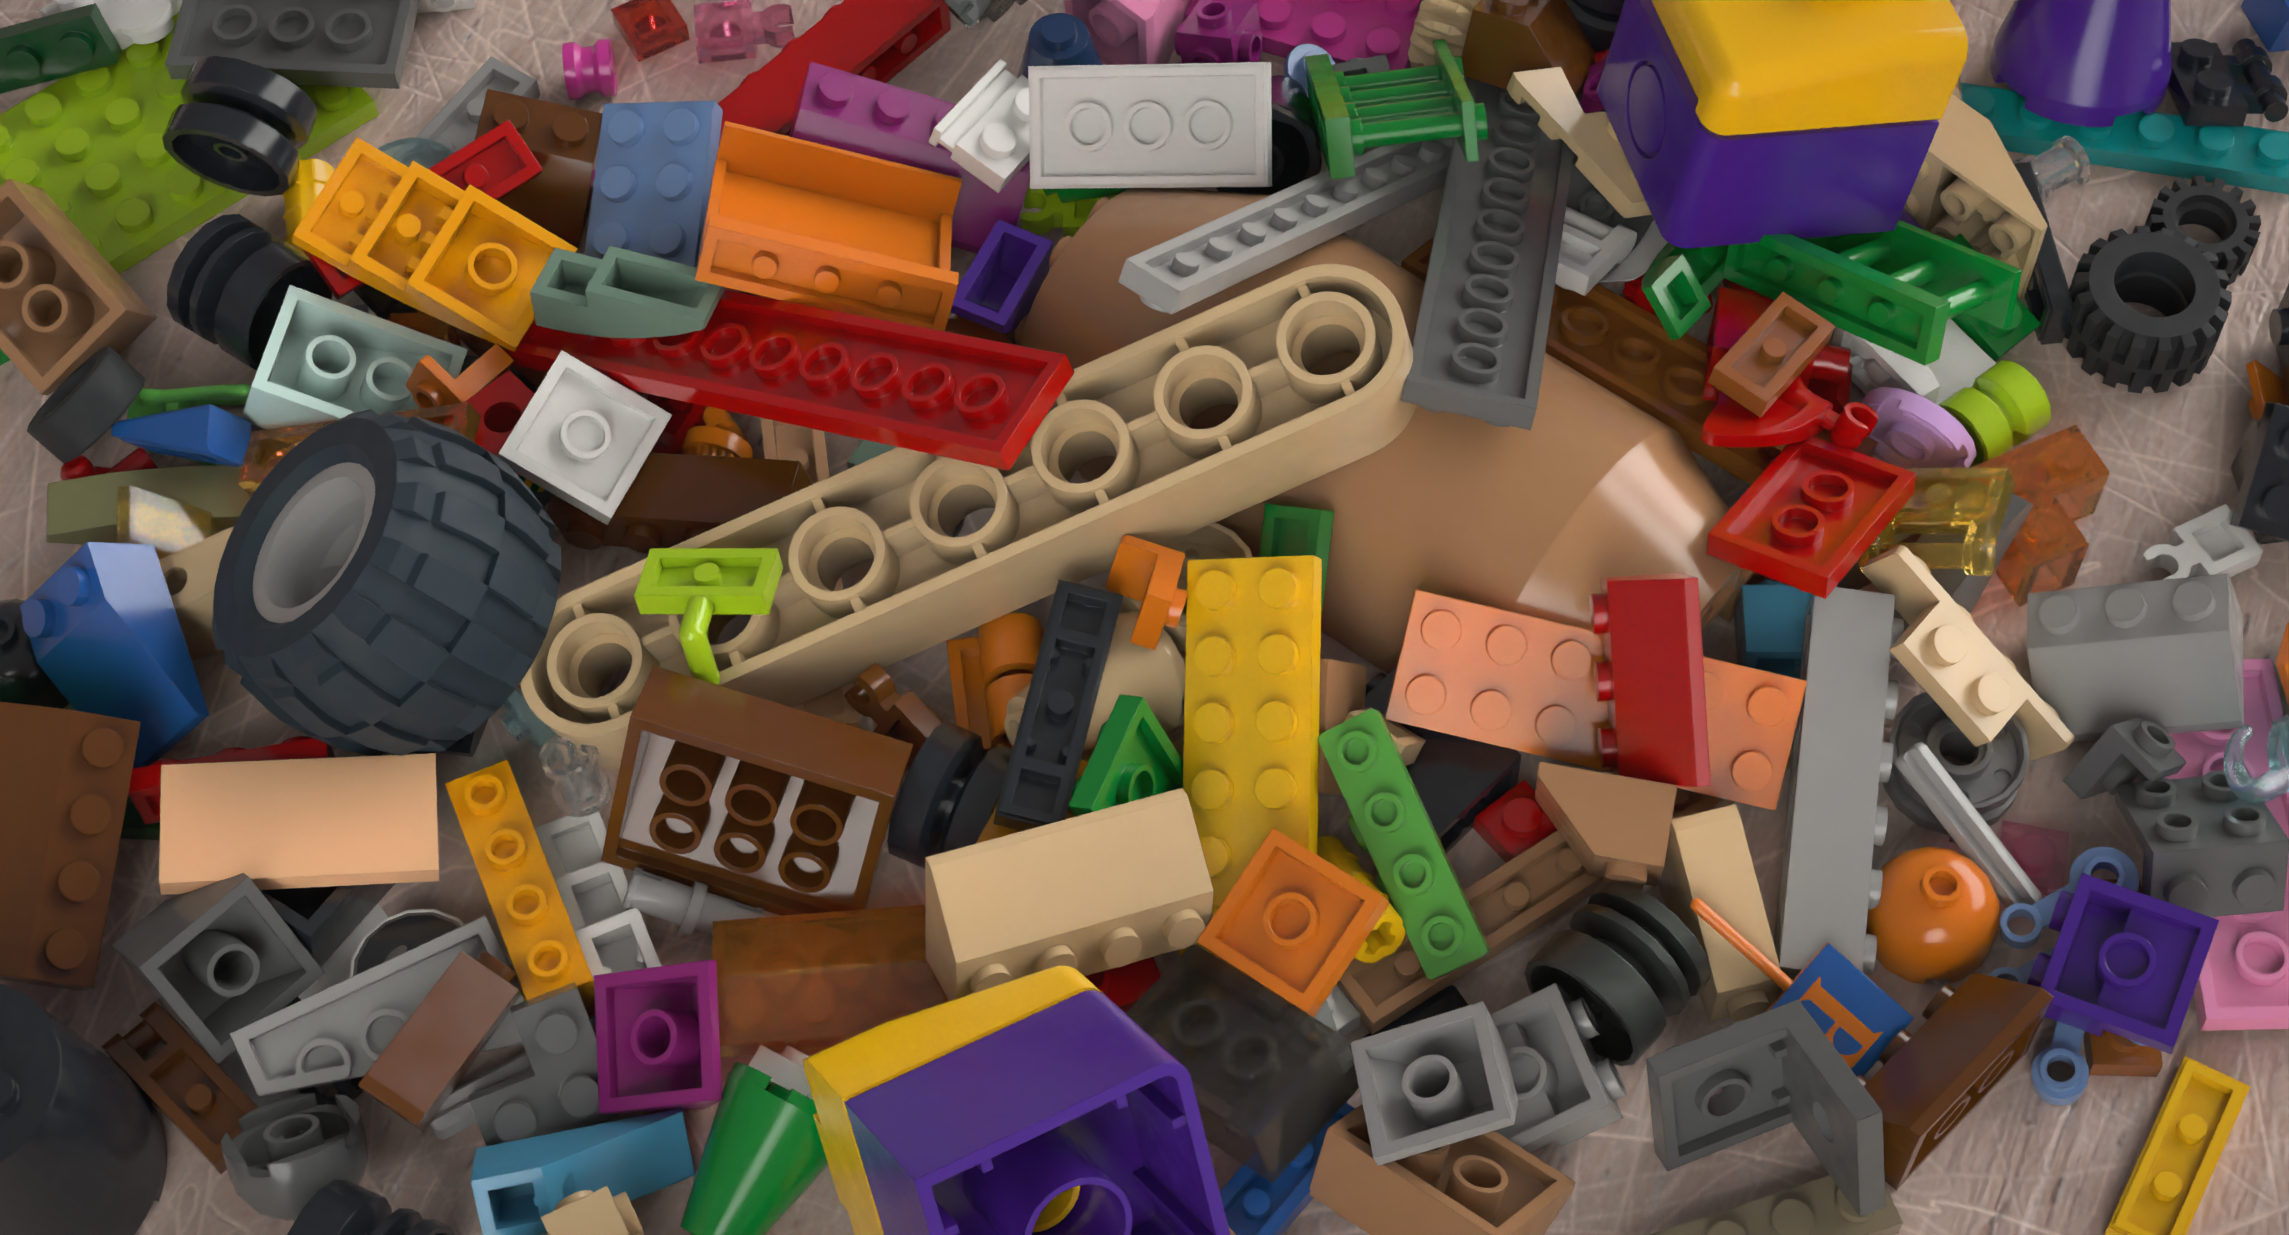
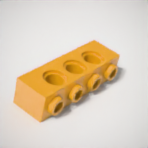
M508 760L445 783L526 1000L575 982L588 1017L594 1016L595 991L593 977Z

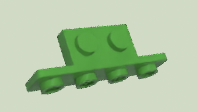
M1369 709L1321 733L1318 736V742L1351 812L1348 820L1353 835L1361 848L1366 852L1369 851L1379 873L1376 877L1378 888L1382 893L1388 895L1389 903L1402 918L1403 927L1426 977L1431 980L1438 979L1488 955L1490 951L1489 945L1380 711Z

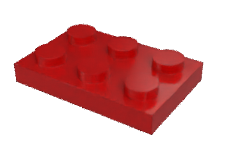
M1816 437L1788 444L1708 533L1706 554L1732 563L1742 569L1750 570L1785 583L1800 591L1826 599L1912 497L1915 490L1917 473Z

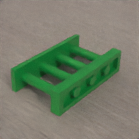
M1445 39L1433 40L1435 65L1344 76L1343 71L1334 72L1328 54L1304 57L1309 103L1318 140L1331 180L1355 177L1354 156L1364 155V149L1456 137L1466 162L1479 161L1477 141L1488 139L1485 106L1483 102L1474 103V99L1464 81L1461 56H1452Z
M1899 220L1894 231L1804 239L1792 234L1764 235L1758 243L1728 245L1723 276L1729 281L1773 300H1776L1782 292H1785L1835 325V327L1925 366L1940 358L1947 320L1965 313L2003 330L2010 327L2022 270Z

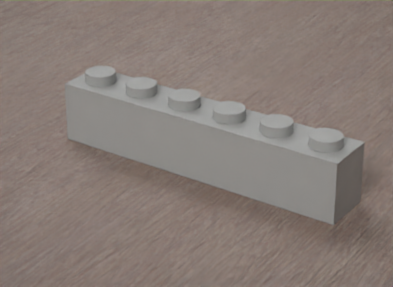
M1835 587L1826 599L1811 594L1806 606L1799 679L1807 681L1793 737L1774 946L1780 969L1792 980L1795 979L1826 942H1829L1865 975L1871 976L1873 973L1877 937L1876 935L1866 934L1868 909H1873L1879 905L1882 890V870L1872 869L1874 845H1883L1888 821V807L1877 805L1879 782L1887 783L1889 781L1893 762V743L1883 742L1884 720L1894 719L1899 693V682L1888 679L1890 657L1896 658L1889 651V648L1904 632V620L1893 618L1895 595Z

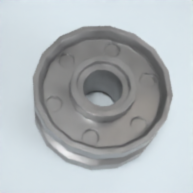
M1927 692L1914 696L1896 715L1888 739V743H1893L1892 769L1889 781L1887 783L1883 782V785L1897 810L1920 827L1945 835L1949 834L1896 766L1895 760L1900 754L1914 744L1922 742L1928 746L1989 826L1997 823L2013 805L2017 791L2024 779L2030 758L2026 731L2015 714L1991 742L1978 747L1971 743ZM1952 754L1958 756L1967 765L1957 766L1950 764L1942 755Z

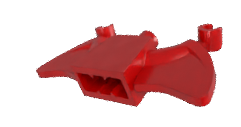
M1724 278L1722 280L1724 287H1719L1707 338L1702 399L1718 402L1703 424L1700 440L1706 445L1716 447L1777 446L1808 440L1826 428L1830 430V439L1834 444L1850 450L1859 447L1864 438L1869 437L1878 423L1877 413L1863 403L1850 402L1846 404L1839 415L1832 411V403L1819 397L1807 388L1810 379L1844 385L1851 357L1850 348L1826 344L1761 418L1708 383L1714 366L1775 301Z

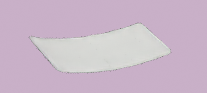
M1655 221L1651 223L1649 229L1631 254L1615 270L1603 277L1599 282L1629 281L1646 273L1655 257L1668 243L1660 234Z

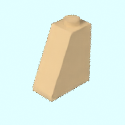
M1736 804L1672 819L1665 864L1658 881V886L1666 907L1676 914L1696 936L1708 956L1712 974L1707 984L1699 992L1709 1022L1730 1017L1733 1021H1740L1762 1014L1775 1002L1779 986L1690 908V902L1693 899H1701L1780 969Z

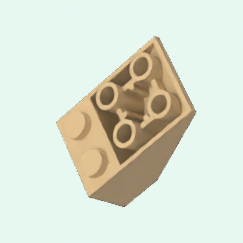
M1952 94L1942 119H1937L1939 126L1904 209L1926 231L1950 241L1961 233L1977 252L2021 269L2022 274L2017 297L2022 301L2048 225L1991 121Z

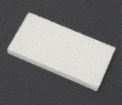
M1271 62L1028 66L1030 189L1272 186Z

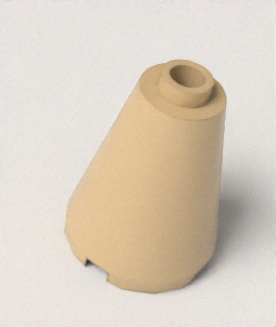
M1123 611L1118 615L1084 750L1095 749L1100 728L1109 719L1120 694L1143 697L1166 735L1174 732L1184 724V715H1181L1182 701L1185 700L1184 659L1172 638L1164 629L1162 630L1156 650L1130 643L1139 611ZM1030 684L1010 699L1007 705L1004 727L1006 735L1013 746Z

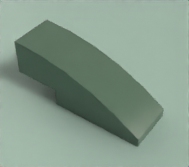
M609 246L603 259L554 248L530 291V297L537 326L608 338H654L681 335L705 329L726 287L695 280L697 267L614 246Z

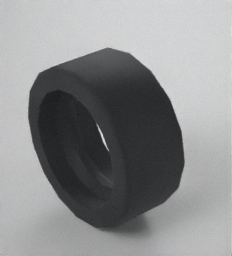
M111 347L102 348L81 364L52 393L30 421L27 432L62 463L71 462L90 448L123 415L143 388L145 378Z

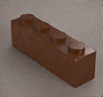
M650 452L608 525L554 494L551 495L547 513L566 541L576 547L595 550L599 549L601 545L628 547L634 551L648 554L650 549L670 548L813 484L800 461Z

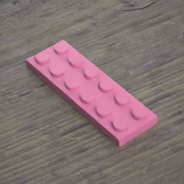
M2243 659L2244 728L2169 734L2175 743L2174 749L2185 759L2186 764L2177 774L2164 778L2202 777L2212 771H2229L2243 775L2249 779L2289 839V738L2273 659ZM2288 854L2283 911L2212 917L2219 920L2193 993L2200 1031L2289 1029Z

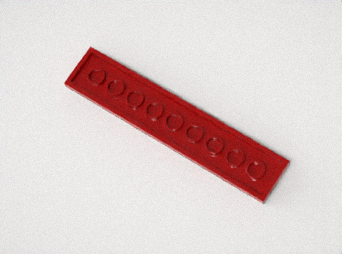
M728 290L724 291L703 330L654 338H608L537 326L534 320L515 352L503 347L504 351L514 360L513 365L548 372L562 350L629 390L1008 471L1075 373L1066 354Z

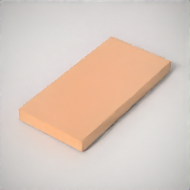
M436 754L161 765L159 886L161 895L185 894L241 873L249 876L259 890L440 881Z

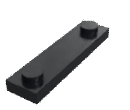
M1058 580L993 824L1025 831L1066 819L1068 805L1071 800L1123 595Z

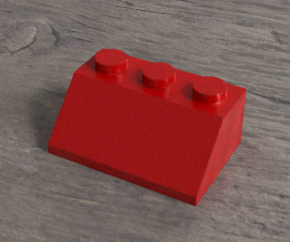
M1684 573L1600 578L1601 593L1590 594L1589 606L1592 633L1603 634L1605 661H1594L1597 702L1608 701L1609 728L1598 729V751L1601 769L1612 768V774L1677 786H1711L1698 577Z

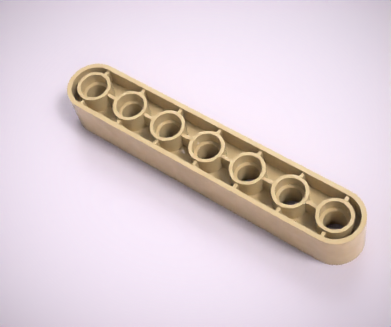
M1320 264L1302 268L1073 369L1075 373L1009 471L896 447L670 547L778 548L783 570L769 615H752L747 626L740 634L721 644H717L721 631L728 622L738 615H712L707 637L721 678L718 685L794 708L855 681L862 672L874 663L885 668L1055 593L1059 579L1079 583L1110 569L1123 535H1130L1163 546L1382 449L1405 429L1417 406L1416 404L1401 401L1406 377L1413 362V349L1403 313L1395 296L1376 277L1356 267L1341 264ZM1337 352L1359 354V357L1353 364L1338 373L1330 375L1309 373L1319 360ZM1219 404L1238 406L1232 416L1218 426L1208 429L1189 428L1193 420L1201 412ZM1101 456H1116V460L1110 469L1099 478L1086 483H1070L1075 472L1086 462ZM983 508H995L991 518L981 529L967 536L952 537L956 526L968 514ZM647 558L559 597L543 644L533 664L520 682L527 704L541 721L587 759L603 768L617 772L620 769L631 713L653 665L692 677L678 635L684 614H640L634 594ZM874 559L869 572L861 581L850 588L834 591L838 579L849 567L864 560ZM632 663L623 683L611 693L600 697L602 688L611 674L620 667Z

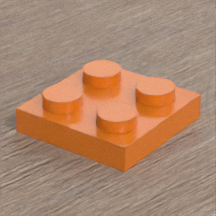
M1272 828L1196 942L1211 954L1314 1019L1390 903L1383 895Z

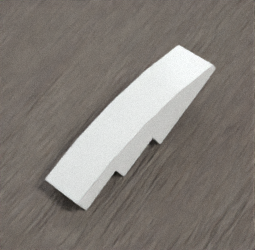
M597 805L534 828L593 980L594 975L661 966L639 909L626 910L622 908L628 888V882L622 867L601 861L607 831Z

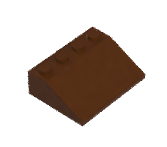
M653 665L630 716L601 861L634 871L635 867L643 869L642 871L691 887L697 881L708 885L707 892L755 908L760 907L770 913L856 938L888 835L891 816L902 787L913 744Z
M0 702V980L77 991L94 989L141 722L69 709Z

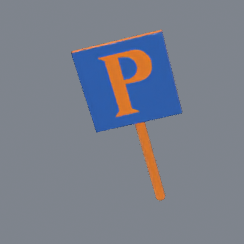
M1695 898L1690 902V908L1783 990L1782 994L1767 1011L1799 999L1856 1077L1859 1075L1865 1076L1878 1061L1880 1055L1893 1038L1914 1019L1829 942H1826L1795 979L1792 980L1701 899Z

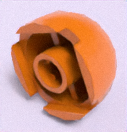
M1926 846L1903 851L1880 868L1882 870L1880 902L1877 907L1868 909L1866 934L1876 935L1877 937L1876 959L1883 967L1909 982L1926 984L1928 979L1942 980L1950 978L1948 983L1960 981L1981 967L1995 942L1999 926L2000 901L1989 877L1972 859L1952 849Z

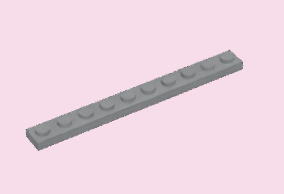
M1454 138L1376 148L1354 158L1355 177L1331 180L1328 170L1127 258L1118 282L1139 294L1140 300L1148 307L1157 311L1174 314L1445 184Z

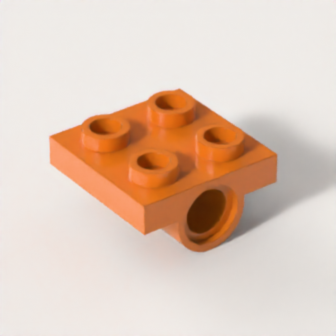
M1008 613L979 626L978 637L946 640L956 725L982 737L984 754L998 744L1013 749V745L1009 741L1004 727L1007 705L1010 699L1031 683L1045 628L1042 629L1040 621L1026 613Z

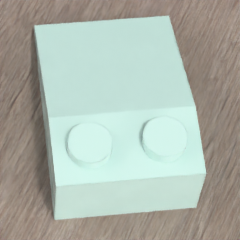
M289 285L253 380L242 418L253 425L298 441H303L327 424L330 425L351 413L370 409L379 415L390 412L408 418L416 416L442 425V422L437 417L428 416L416 405L411 392L406 387V383L417 362L426 355H430L455 379L460 374L468 349Z

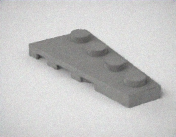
M486 916L230 1033L257 1095L262 1098L364 1077L461 951L476 960L481 951L484 950L509 967ZM513 978L510 984L519 989L515 978ZM521 991L520 997L514 1005L525 1001ZM511 1010L480 1053L523 1044Z

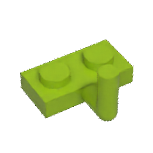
M778 548L650 549L634 597L640 614H684L678 635L691 676L718 685L721 678L707 637L712 615H769L783 565Z

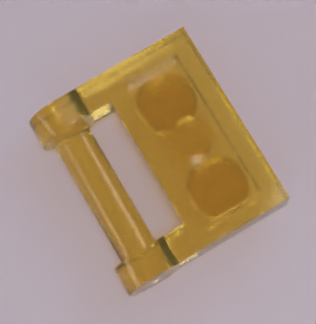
M2008 467L1904 468L1917 473L1914 494L1858 560L1860 570L1862 571V568L1870 559L1903 545L1913 555L1920 558L1929 569H1964V572L1969 576H1990L1996 563L1995 545L2015 487V482ZM1895 534H1966L1964 543H1892Z

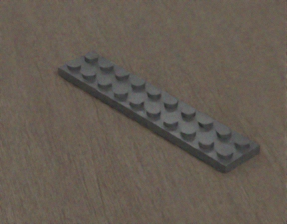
M1466 77L1465 83L1474 99V103H1484L1488 139L1477 141L1479 161L1466 162L1456 137L1453 139L1412 343L1413 362L1406 377L1401 401L1419 405L1431 412L1440 413L1447 411L1482 419L1497 427L1513 426L1531 431L1538 403L1574 152L1562 139L1551 140L1538 126L1541 117L1526 101L1518 105L1509 95L1507 89ZM1583 90L1581 91V93H1580V94L1578 95V97H1577V100H1578V102H1579L1580 105H1581Z

